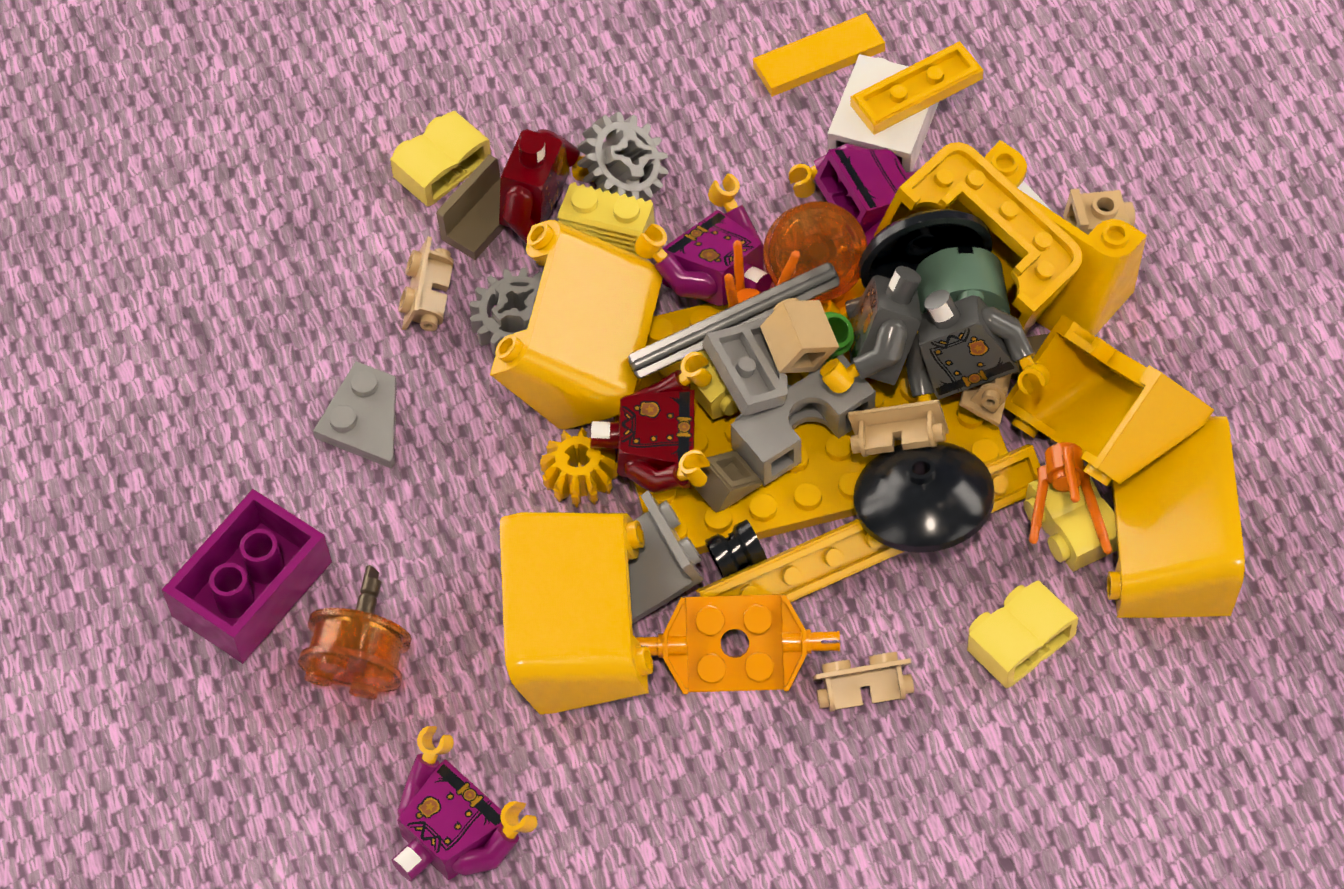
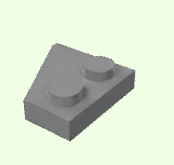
M767 318L706 333L702 344L743 416L782 406L788 395L787 375L778 372L760 328Z
M355 361L314 428L315 439L392 469L395 464L394 434L396 432L395 403L397 396L395 376Z

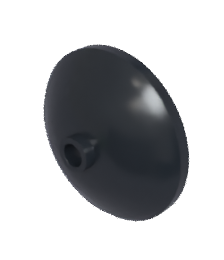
M931 209L903 217L881 230L862 253L858 265L862 284L866 289L871 278L876 275L891 279L898 266L908 267L916 271L918 265L925 258L947 248L958 247L959 254H973L972 247L992 252V238L989 229L980 218L955 209Z
M938 442L937 447L934 448L924 447L903 450L900 444L894 446V452L879 454L860 473L855 484L853 498L856 516L861 526L871 537L890 548L906 552L926 553L954 547L976 534L986 523L992 512L995 493L993 479L988 468L975 454L952 443Z

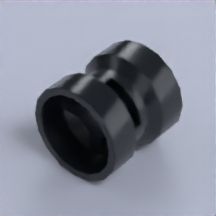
M747 519L734 525L733 531L728 534L727 538L716 534L705 540L712 559L723 578L740 571L741 565L744 567L752 566L767 559Z

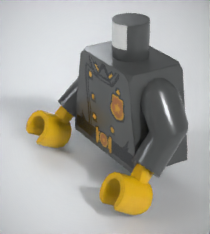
M898 266L891 279L880 275L873 276L863 295L846 301V306L840 309L829 299L820 301L825 313L834 312L849 319L854 331V341L849 349L851 365L846 368L835 358L828 361L820 369L822 381L830 390L835 393H843L851 387L854 379L858 376H861L862 380L868 377L895 386L922 319L917 293L921 276L916 271L908 267Z
M937 290L927 296L924 301L927 312L921 314V324L905 364L912 398L917 397L918 402L932 400L931 394L935 393L937 399L940 400L996 378L1019 371V364L1023 371L1018 376L1017 384L1023 393L1030 395L1033 392L1032 383H1030L1027 377L1028 373L1037 375L1043 387L1046 386L1050 377L1049 370L1041 363H1034L1032 356L1035 352L1020 321L1016 317L994 306L988 307L979 296L971 295L955 302L946 290Z

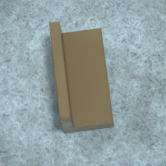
M488 155L436 213L441 240L474 260L480 256L506 227L499 224L501 177L498 159L492 155Z

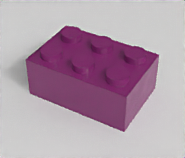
M252 489L163 587L162 593L172 617L243 664L332 563L324 534Z

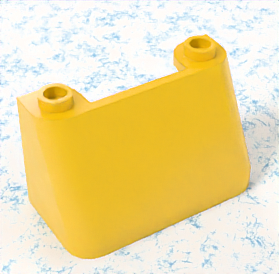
M999 140L986 154L985 159L1017 188L1021 185L1026 177L1027 163L1018 151ZM1022 192L1075 240L1083 255L1082 264L1072 279L1036 322L1051 331L1063 314L1095 336L1134 293L1147 235L1129 223L1117 219L1102 221L1088 235Z
M961 142L950 143L944 146L898 188L874 234L875 237L885 227L903 217L931 209H955L980 218L989 229L992 238V253L998 257L1002 264L1010 315L1020 321L1025 333L1029 331L1072 279L1082 264L1083 257L1081 249L1075 240L978 151L968 144Z
M548 220L532 225L527 236L526 252L534 261L545 262L528 328L507 335L498 343L490 375L558 429L566 430L589 424L591 421H601L619 415L620 399L633 394L637 377L630 367L628 356L646 347L662 283V276L649 260L556 220Z
M1063 314L1033 357L1034 363H1041L1049 370L1050 377L1048 383L1043 387L1037 375L1028 373L1027 377L1030 383H1032L1033 392L1030 395L1023 393L1016 382L1006 397L1004 405L1005 409L1016 415L1011 424L1032 438H1035L1040 431L1057 443L1070 442L1080 446L1083 454L1080 458L1088 463L1083 471L1106 487L1112 479L1121 484L1202 428L1214 412L1213 408L1150 365L1145 367L1101 338L1093 336Z
M1210 416L1202 428L1127 480L1119 484L1112 479L1108 486H1112L1118 561L1116 570L1109 571L1107 575V596L1109 600H1116L1117 618L1231 616L1243 584L1245 572V556L1228 418L1226 416Z
M520 512L503 516L500 520L506 668L514 687L539 714H553L649 693L648 675L653 673V661L648 647H641L633 635L628 560L638 558L639 549L644 547L645 539L640 522L638 520L633 521L627 513Z

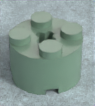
M958 247L940 250L925 258L916 269V272L921 276V281L917 288L921 314L927 312L924 306L925 299L937 290L948 291L954 302L971 295L979 296L988 307L994 306L1010 314L1002 264L998 257L988 250L972 247L973 254H959Z

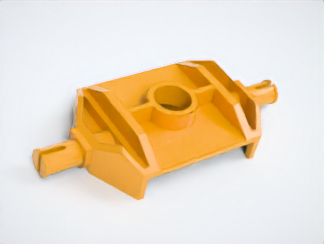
M786 594L681 597L664 633H658V637H635L641 646H648L651 656H658L664 659L683 694H688L689 692L754 690L789 691L807 654H812V651H840V642H821L822 640H840V631L811 632V629H805ZM732 629L743 631L749 639V646L746 652L739 656H731L725 653L721 647L722 636Z

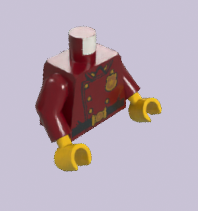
M526 129L521 131L500 179L499 224L512 228L527 244V236L531 226L548 220L569 175V167L572 166V174L575 180L584 181L583 178L589 174L587 168L579 167L577 164L585 156H580V151L576 146L561 135L550 130L541 129L535 132ZM536 262L540 266H545V262Z
M691 352L683 358L681 370H676L658 382L631 395L622 397L620 399L619 422L591 421L590 448L618 450L617 474L627 477L651 493L658 494L678 487L690 489L691 484L695 487L704 486L707 482V476L701 468L709 467L710 461L701 451L694 450L695 390L689 389L691 383L698 387H705L710 384L712 375L705 368H702L709 364V360L699 352Z

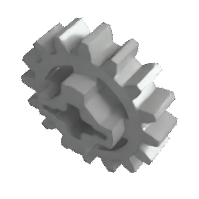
M616 112L611 117L607 115L602 116L582 133L585 140L577 145V149L585 154V157L579 160L577 164L579 167L587 168L589 172L583 178L584 182L590 183L594 181L597 185L595 190L601 188L603 192L609 190L611 194L617 192L619 196L626 194L627 197L634 196L636 200L643 198L644 201H647L663 187L660 179L668 175V170L660 165L662 161L668 158V155L664 152H658L656 147L661 143L662 139L660 137L651 138L648 135L651 129L650 124L647 123L641 128L637 126L636 115H631L626 120H624L621 112Z
M522 267L518 276H512L508 269H504V279L498 281L490 275L487 277L488 289L481 287L475 289L477 301H471L469 304L472 331L477 333L481 346L491 344L492 354L496 355V347L505 336L528 328L543 272L539 271L531 278L528 277L527 268Z

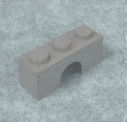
M843 354L836 357L846 368L851 365ZM821 366L816 372H810L808 376L794 385H788V395L782 406L743 416L742 413L738 415L731 424L732 449L739 453L761 479L763 486H766L801 463V438L793 430L795 427L805 422H818L827 426L838 439L853 430L848 418V412L875 408L876 391L865 379L862 380L861 376H858L847 391L835 393L822 381V375L820 374Z

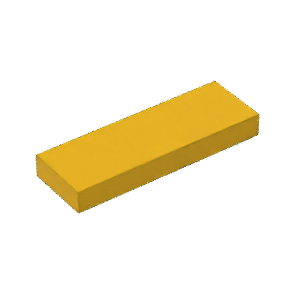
M864 13L753 58V68L771 97L852 65L856 63L859 54L871 57L884 52L885 41L867 13Z
M959 41L850 96V106L872 134L875 135L982 80L984 70Z

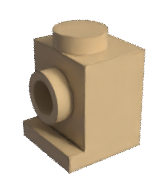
M1079 189L1070 190L1063 217L1089 235L1098 224L1109 219L1122 220L1134 227L1135 209L1131 201L1124 202L1120 190L1080 194Z

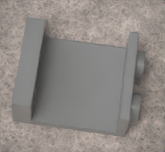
M649 491L640 495L649 511L635 519L642 526L645 545L639 549L638 558L628 560L632 625L704 580L696 567V564L702 561L698 551L688 537L681 540L674 529L681 524L676 513L667 500L659 504Z

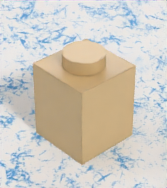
M797 298L783 300L774 307L773 313L760 326L779 373L816 372L839 348L820 300L799 301Z

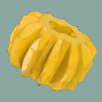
M583 427L577 436L571 437L569 433L563 430L561 442L549 440L546 446L547 454L542 455L540 460L541 471L544 472V475H542L544 486L547 490H554V497L557 498L558 502L571 495L572 504L576 508L583 496H587L593 504H596L598 500L597 490L610 494L613 488L612 480L617 479L618 476L615 449L590 448L591 437H587V431Z

